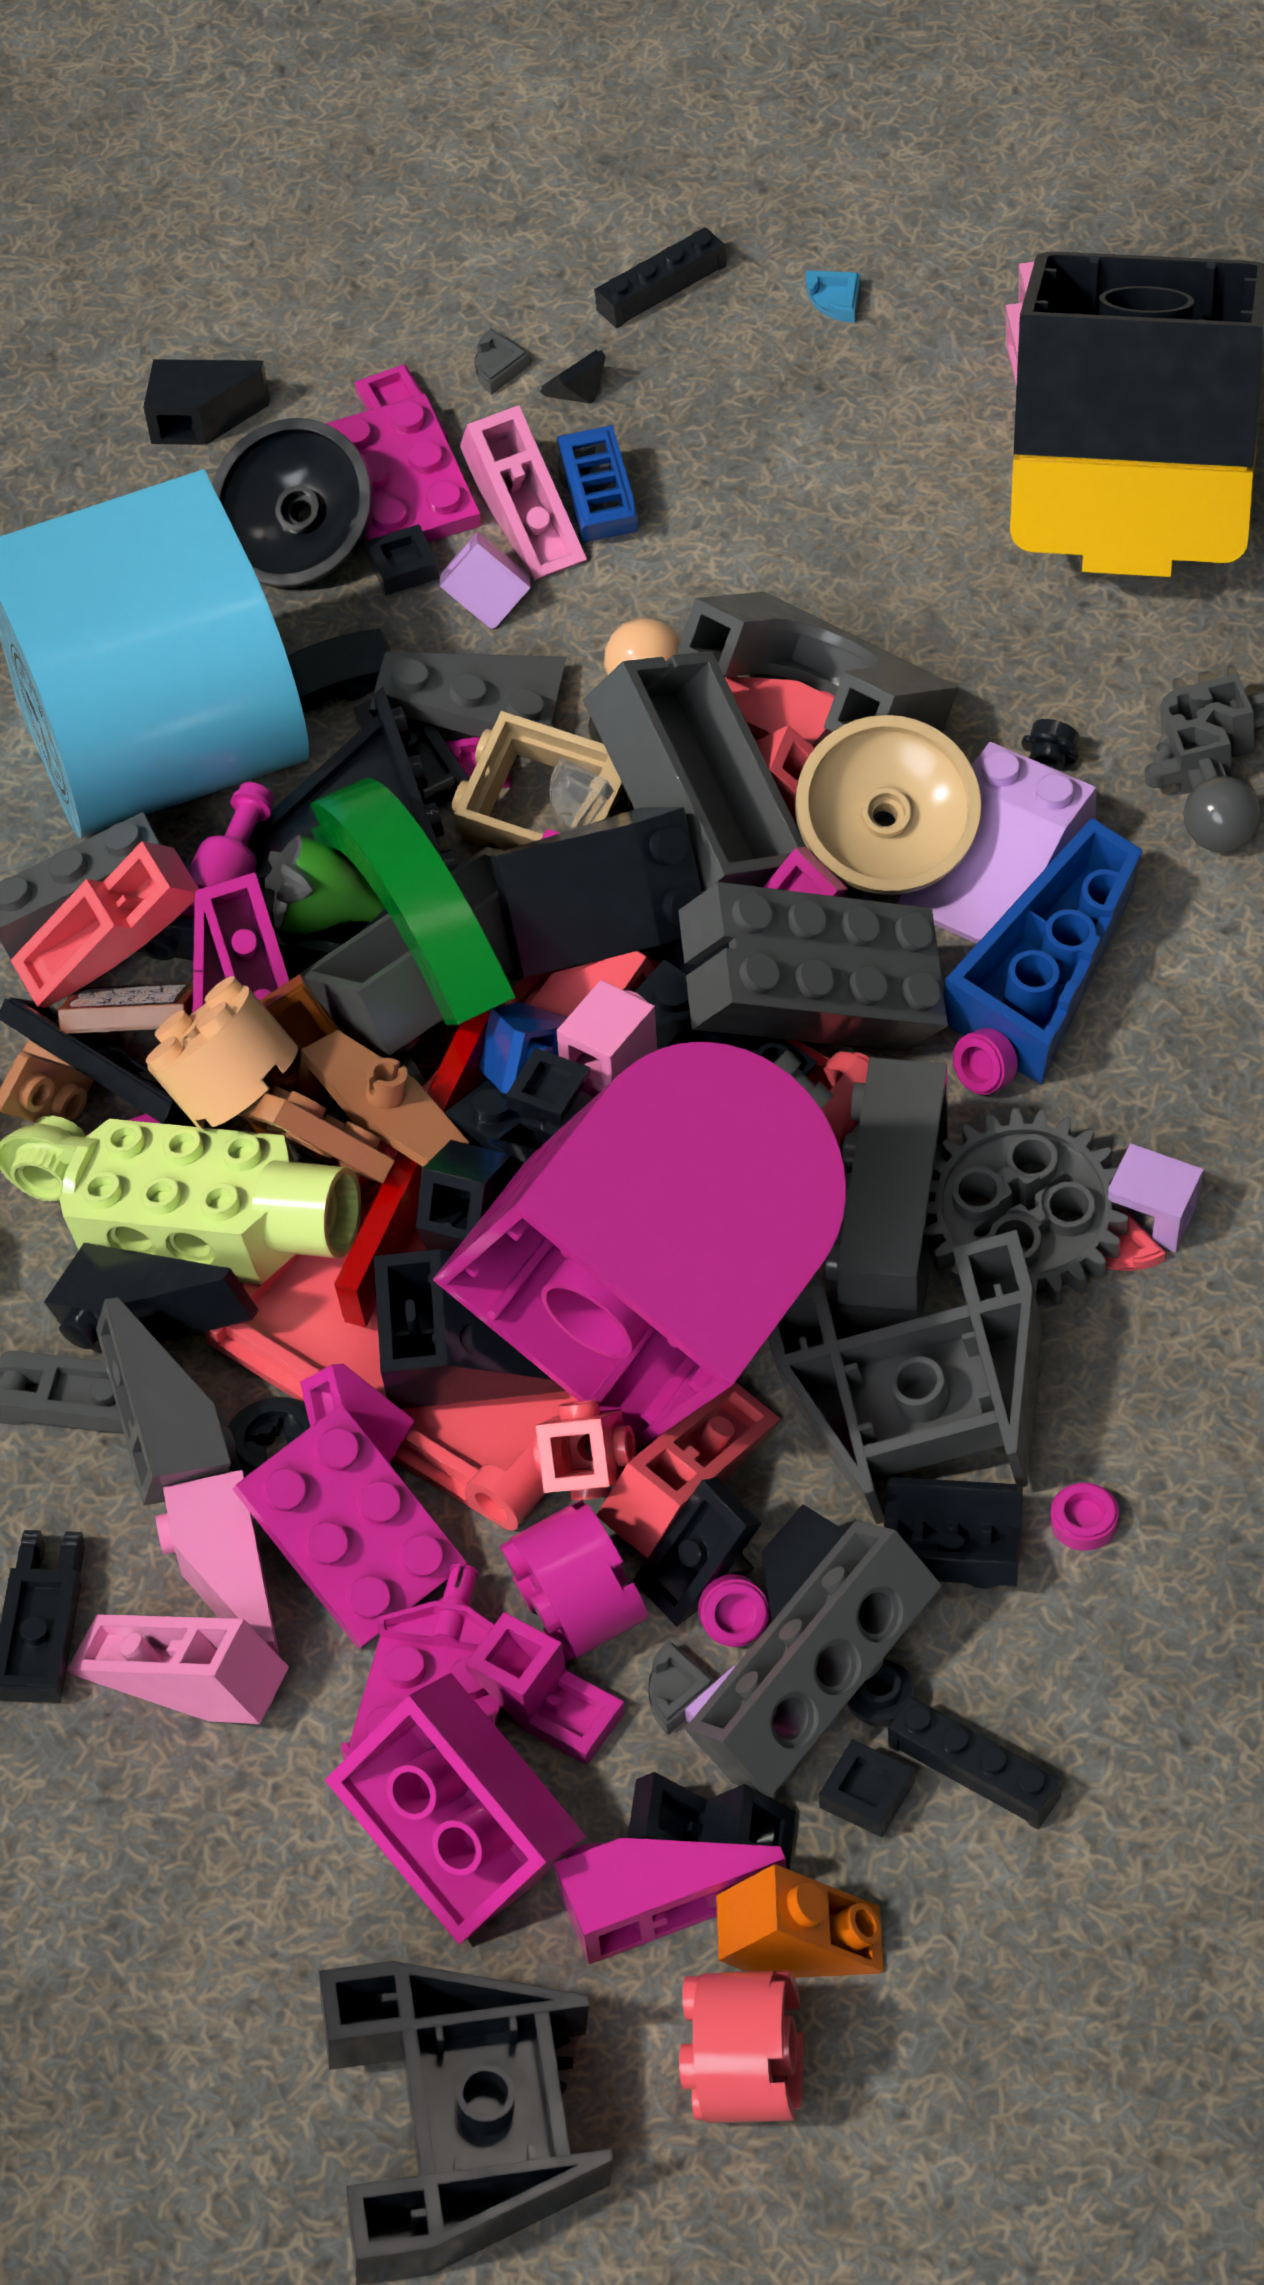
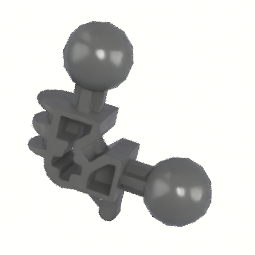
M1228 665L1226 677L1217 679L1212 672L1204 671L1198 673V683L1189 686L1183 679H1173V691L1169 692L1160 704L1161 737L1156 746L1158 753L1153 763L1148 764L1145 768V783L1150 788L1155 789L1178 783L1182 794L1190 793L1183 810L1187 833L1198 846L1213 852H1233L1248 844L1257 832L1262 817L1257 795L1247 783L1232 777L1231 756L1238 757L1255 752L1254 728L1264 726V692L1247 696L1235 667Z

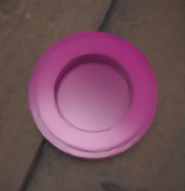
M981 1028L963 1036L956 1043L953 1051V1066L958 1079L968 1090L976 1094L987 1095L1006 1087L1013 1081L1017 1072V1056L1014 1047L1004 1034L992 1028Z
M1092 1483L1069 1485L1062 1489L1052 1501L1050 1514L1052 1531L1061 1543L1072 1549L1082 1551L1098 1549L1110 1542L1117 1532L1119 1521L1118 1504L1113 1495L1099 1485Z
M729 1574L714 1579L703 1590L698 1603V1615L705 1631L714 1641L729 1647H739L753 1642L762 1634L768 1623L769 1606L765 1595L754 1581L742 1575Z

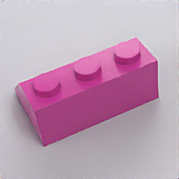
M452 1673L408 1695L325 1779V1782L458 1945L468 1940L544 1878L554 1868L555 1862L565 1858L587 1837Z

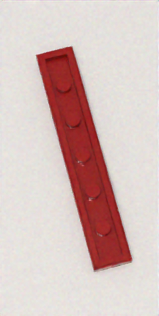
M490 1010L460 1024L428 1089V1095L444 1113L481 1085L486 1078L478 1067ZM399 1151L334 1283L344 1321L365 1328L377 1305L374 1256L402 1253L417 1222L422 1166Z

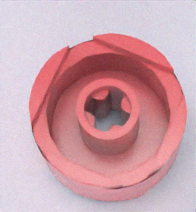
M791 1970L702 1973L700 1976H686L683 1981L682 1991L683 2010L686 2021H693V2044H681L679 2071L682 2089H692L694 2119L704 2120L706 2123L795 2121L797 2116L794 2109H801L804 2043L803 2032H796L794 2017L787 2015V2010L801 2009L797 1982Z

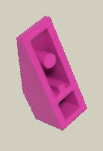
M618 1838L605 1844L595 1842L582 1845L571 1851L565 1859L555 1862L554 1868L559 1895L590 1965L716 1917L717 1894L774 1864L786 1868V1859L780 1846Z

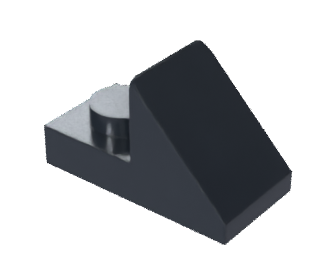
M718 1477L704 1479L699 1483L633 1581L677 1627L698 1611L700 1596L707 1585L714 1579L729 1574L745 1576L754 1569L742 1554V1551L762 1523Z

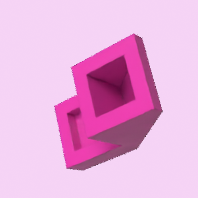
M503 1612L465 1664L466 1671L526 1732L586 1765L589 1764L625 1714L624 1701L566 1671L563 1647L560 1641Z

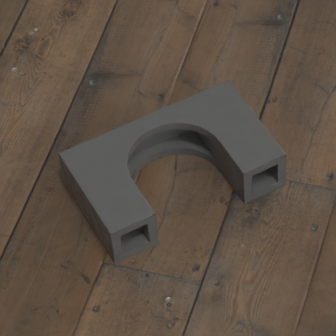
M766 592L695 598L676 654L681 655L712 651L725 678L750 674H767L796 680L821 691L831 693L835 697L824 728L832 732L854 720L878 715H894L915 719L943 732L959 686Z

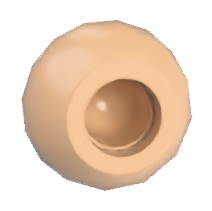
M636 618L625 622L611 635L605 647V671L609 675L622 661L664 657L665 661H667L672 655H678L676 652L681 640L674 629L655 619Z

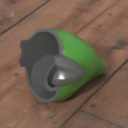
M298 835L287 844L282 852L270 851L268 860L272 870L265 879V888L275 891L272 918L274 933L298 937L323 931L339 923L345 925L348 922L372 921L385 909L357 867L338 851L324 843Z

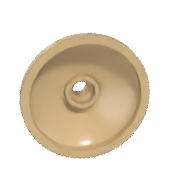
M878 715L854 720L839 727L815 747L805 762L799 777L795 811L798 828L807 849L841 882L865 892L897 895L929 887L942 880L961 863L972 846L978 830L981 815V795L979 784L970 762L960 748L945 734L915 719L894 715ZM886 811L893 815L895 823L890 826H881L874 820L873 816L877 812Z

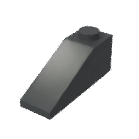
M118 1297L105 1299L96 1331L143 1506L165 1502L163 1491L165 1486L228 1473L229 1467L234 1466L236 1463V1447L231 1429L228 1426H220L215 1404Z

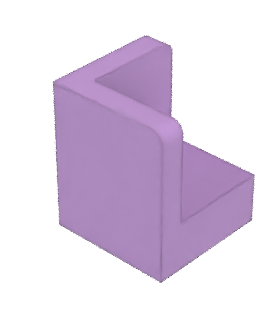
M478 531L440 574V587L491 629L499 625L531 588L530 576Z
M1130 1143L1108 1188V1199L1111 1202L1155 1217L1152 1239L1161 1248L1176 1252L1199 1204L1204 1169Z

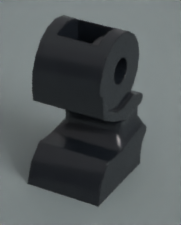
M537 1048L533 1050L506 1094L508 1101L505 1106L514 1112H518L521 1117L520 1124L534 1132L532 1137L538 1147H541L594 1098L581 1090L590 1076V1067Z

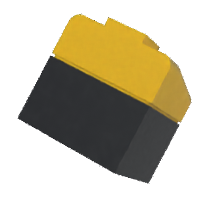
M1045 252L1036 256L1019 321L1013 451L1015 455L1013 458L1010 534L1012 540L1019 548L1037 553L1083 555L1082 572L1171 577L1173 560L1229 563L1237 560L1244 554L1248 545L1264 352V263L1246 260L1079 252Z

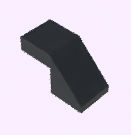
M654 1771L636 1779L628 1838L780 1846L786 1859V1869H790L796 1811L746 1784L705 1799Z

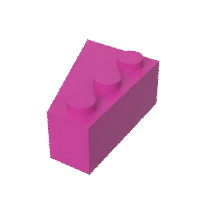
M256 872L195 890L192 1013L206 1003L204 1001L206 995L218 983L230 976H234L241 985L248 986L259 1000L289 981Z

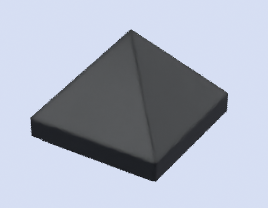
M596 349L542 385L540 393L545 397L588 404L593 403L606 359L605 354L602 350L598 352Z

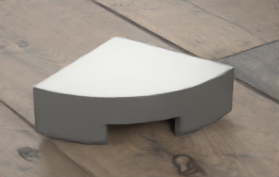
M491 328L478 342V352L475 359V368L478 371L477 378L483 388L491 395L531 365L530 353Z
M670 1640L662 1646L653 1660L648 1686L653 1716L667 1735L686 1720L685 1708L716 1682Z

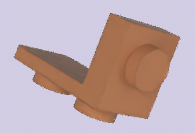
M28 1039L0 1088V1112L34 1123L38 1118L47 1115L63 1117L72 1122L83 1111L87 1102V1093L94 1080Z

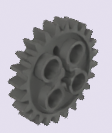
M1017 1108L1012 1109L1009 1125L1001 1126L994 1115L989 1113L986 1114L985 1132L980 1134L966 1123L962 1125V1146L947 1139L942 1142V1157L945 1161L934 1160L923 1246L925 1249L937 1248L934 1252V1266L937 1270L946 1269L954 1265L952 1285L955 1288L962 1286L952 1247L1014 1230L1018 1232L1020 1243L1029 1248V1250L1024 1252L1036 1300L1037 1293L1046 1292L1055 1305L1061 1304L1062 1286L1066 1284L1082 1295L1086 1292L1085 1271L1103 1279L1106 1275V1260L1103 1256L1109 1258L1119 1257L1121 1240L1117 1236L1127 1235L1128 1216L1123 1213L1129 1211V1208L1111 1202L1108 1199V1188L1118 1168H1109L1112 1163V1150L1110 1147L1100 1148L1091 1152L1094 1146V1132L1091 1129L1081 1133L1076 1138L1072 1137L1071 1118L1067 1116L1059 1122L1055 1129L1047 1127L1045 1110H1039L1032 1124H1024L1022 1115ZM1027 1163H1036L1046 1169L1038 1173L1028 1174L1018 1168ZM1064 1179H1068V1180L1071 1181V1182H1061V1183H1059L1060 1181H1062V1180H1064ZM974 1195H982L992 1200L984 1206H972L964 1202L967 1198ZM1065 1210H1072L1080 1213L1083 1217L1076 1221L1065 1222L1055 1217V1215ZM989 1233L988 1235H986V1236H984V1237H982V1238H978V1237L975 1236V1235H985V1234Z

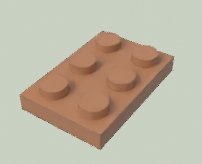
M272 1085V1087L268 1086L269 1089L259 1099L237 1115L269 1134L284 1135L287 1144L324 1164L351 1168L356 1175L380 1183L384 1182L395 1162L394 1159L376 1150L381 1141L379 1137L351 1122L346 1121V1123H343L328 1115L324 1117L327 1109L295 1091L289 1093L275 1085Z

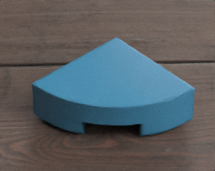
M806 270V292L811 303L820 312L833 319L855 323L861 286L860 273Z

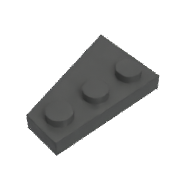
M385 651L374 693L383 686L390 708L401 706L405 718L481 737L486 729H493L501 711L551 726L567 657ZM373 697L370 709L376 710Z

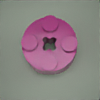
M583 1499L509 1538V1541L499 1546L514 1575L512 1580L528 1610L531 1613L537 1612L545 1627L542 1629L545 1634L562 1643L565 1663L573 1658L577 1659L648 1619L647 1610L634 1582L625 1586L628 1580L621 1566L623 1560L594 1511L588 1504H584Z

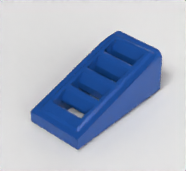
M613 425L557 436V443L582 543L638 532V515ZM600 444L605 446L606 452L577 458L574 456L573 450ZM609 463L610 470L580 476L578 470ZM614 482L615 488L587 494L584 492V487ZM618 500L619 506L590 512L589 505Z

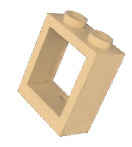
M501 711L493 729H486L482 733L475 753V762L477 763L469 782L463 780L457 787L451 808L464 841L487 847L492 843L501 850L506 851L540 840L543 836L541 833L489 817L517 755L596 780L576 828L628 811L631 801L603 743Z

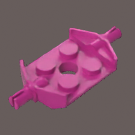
M461 1564L451 1565L444 1596L439 1601H432L378 1616L377 1626L380 1637L350 1742H342L341 1745L343 1760L408 1695L449 1673L454 1675L496 1726L501 1706L466 1671L465 1665L494 1626V1624L474 1611L469 1605L476 1580L479 1576L478 1571L474 1567L465 1564L464 1572H462Z

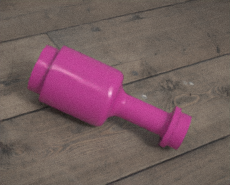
M254 782L241 784L239 790L234 792L230 801L235 813L225 835L208 837L200 844L188 870L199 889L256 871L257 861L247 844L257 822L269 819L274 801L273 794L263 785ZM195 901L180 914L182 918L194 919Z

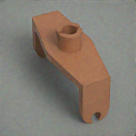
M339 1030L301 1049L297 1093L316 1103L318 1098L327 1105L335 1100L354 1123L379 1137L383 1142L421 1165L422 1168L450 1140L469 1144L468 1140L416 1079L408 1075L407 1068L405 1066L398 1068L400 1067L398 1060L381 1058Z

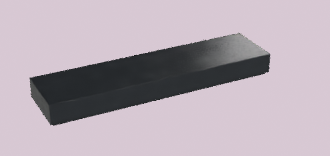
M12 997L4 999L0 1009V1020L160 1123L196 1127L149 1072L147 1065L94 1032L64 1034L59 1028L58 1009L52 1005L42 1008L37 1007L32 1000ZM205 1120V1122H204L203 1128H205V1126H206V1124H207V1121H206V1120Z

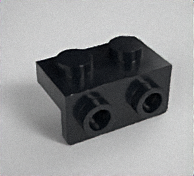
M891 1477L887 1480L884 1527L896 1530L939 1582L967 1583L982 1589L994 1588L999 1585L1017 1586L1022 1536V1486L1006 1483Z

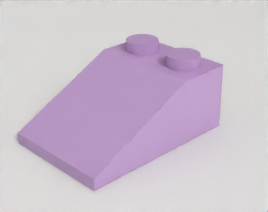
M992 742L987 744L971 765L979 784L981 815L976 836L967 855L942 880L924 889L902 894L897 903L932 908L934 925L976 944L1091 817L1096 820L1095 786Z

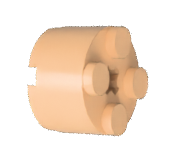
M230 976L218 983L206 995L204 999L206 1003L190 1016L184 1010H181L169 1017L154 1034L161 1044L146 1058L149 1072L196 1127L203 1129L205 1120L211 1127H215L230 1120L253 1104L269 1089L263 1081L266 1074L274 1065L284 1073L295 1059L298 1051L297 1044L250 988L246 985H241L234 976Z

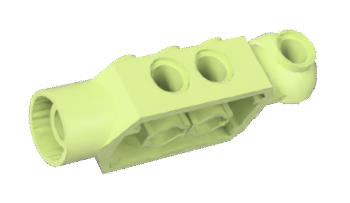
M47 1115L38 1118L34 1125L21 1127L0 1141V1170L6 1179L22 1192L35 1199L50 1202L60 1201L63 1217L78 1250L85 1242L231 1268L240 1282L262 1285L296 1254L343 1258L350 1251L359 1228L361 1191L355 1172L348 1167L295 1162L284 1135L213 1128L200 1129L192 1126L108 1119L86 1136L83 1130L75 1123L63 1117Z

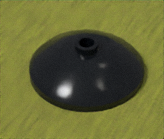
M304 418L282 419L265 424L250 432L223 459L212 483L259 583L271 587L296 588L316 583L336 572L359 548L372 519L374 487L369 467L363 455L337 429L316 420ZM306 506H311L309 518L303 522H298L300 510Z

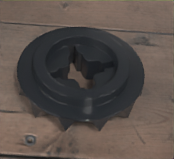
M272 1397L259 1400L242 1409L228 1425L233 1434L236 1447V1463L229 1468L232 1472L242 1470L245 1478L268 1460L266 1448L262 1445H272L276 1436H280L282 1428L285 1431L287 1444L309 1429L310 1424L305 1402L289 1397Z

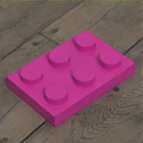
M425 393L325 423L345 435L358 448L369 467L374 487V508L368 531L364 537L365 541L418 524L428 542L481 526L480 512Z
M342 1403L238 1482L232 1489L358 1649L379 1634L377 1626L378 1616L413 1607L449 1578L451 1565L459 1563L463 1567L467 1564Z

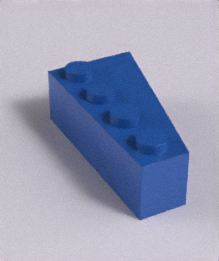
M1091 817L947 976L943 993L948 1026L963 1036L981 1028L998 1030L1008 1038L1014 1047L1017 1056V1071L1042 1085L1133 894L1142 849Z

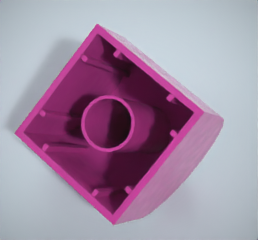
M689 1042L664 1047L632 1063L531 1155L433 1278V1281L576 1400H599L600 1411L622 1409L624 1425L631 1426L635 1437L636 1449L639 1450L735 1383L826 1259L838 1236L846 1201L845 1172L840 1148L826 1116L816 1101L790 1074L771 1061L746 1049L714 1042Z

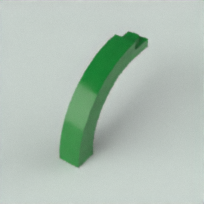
M364 778L310 803L320 824L311 828L315 840L341 851L357 867L372 887L409 948L446 1025H458L515 998L487 937L455 879L414 817L387 787L373 778Z

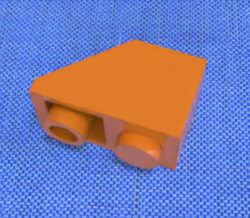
M776 1864L716 1895L718 1961L747 1972L791 1970L795 1978L879 1974L884 1971L879 1905Z

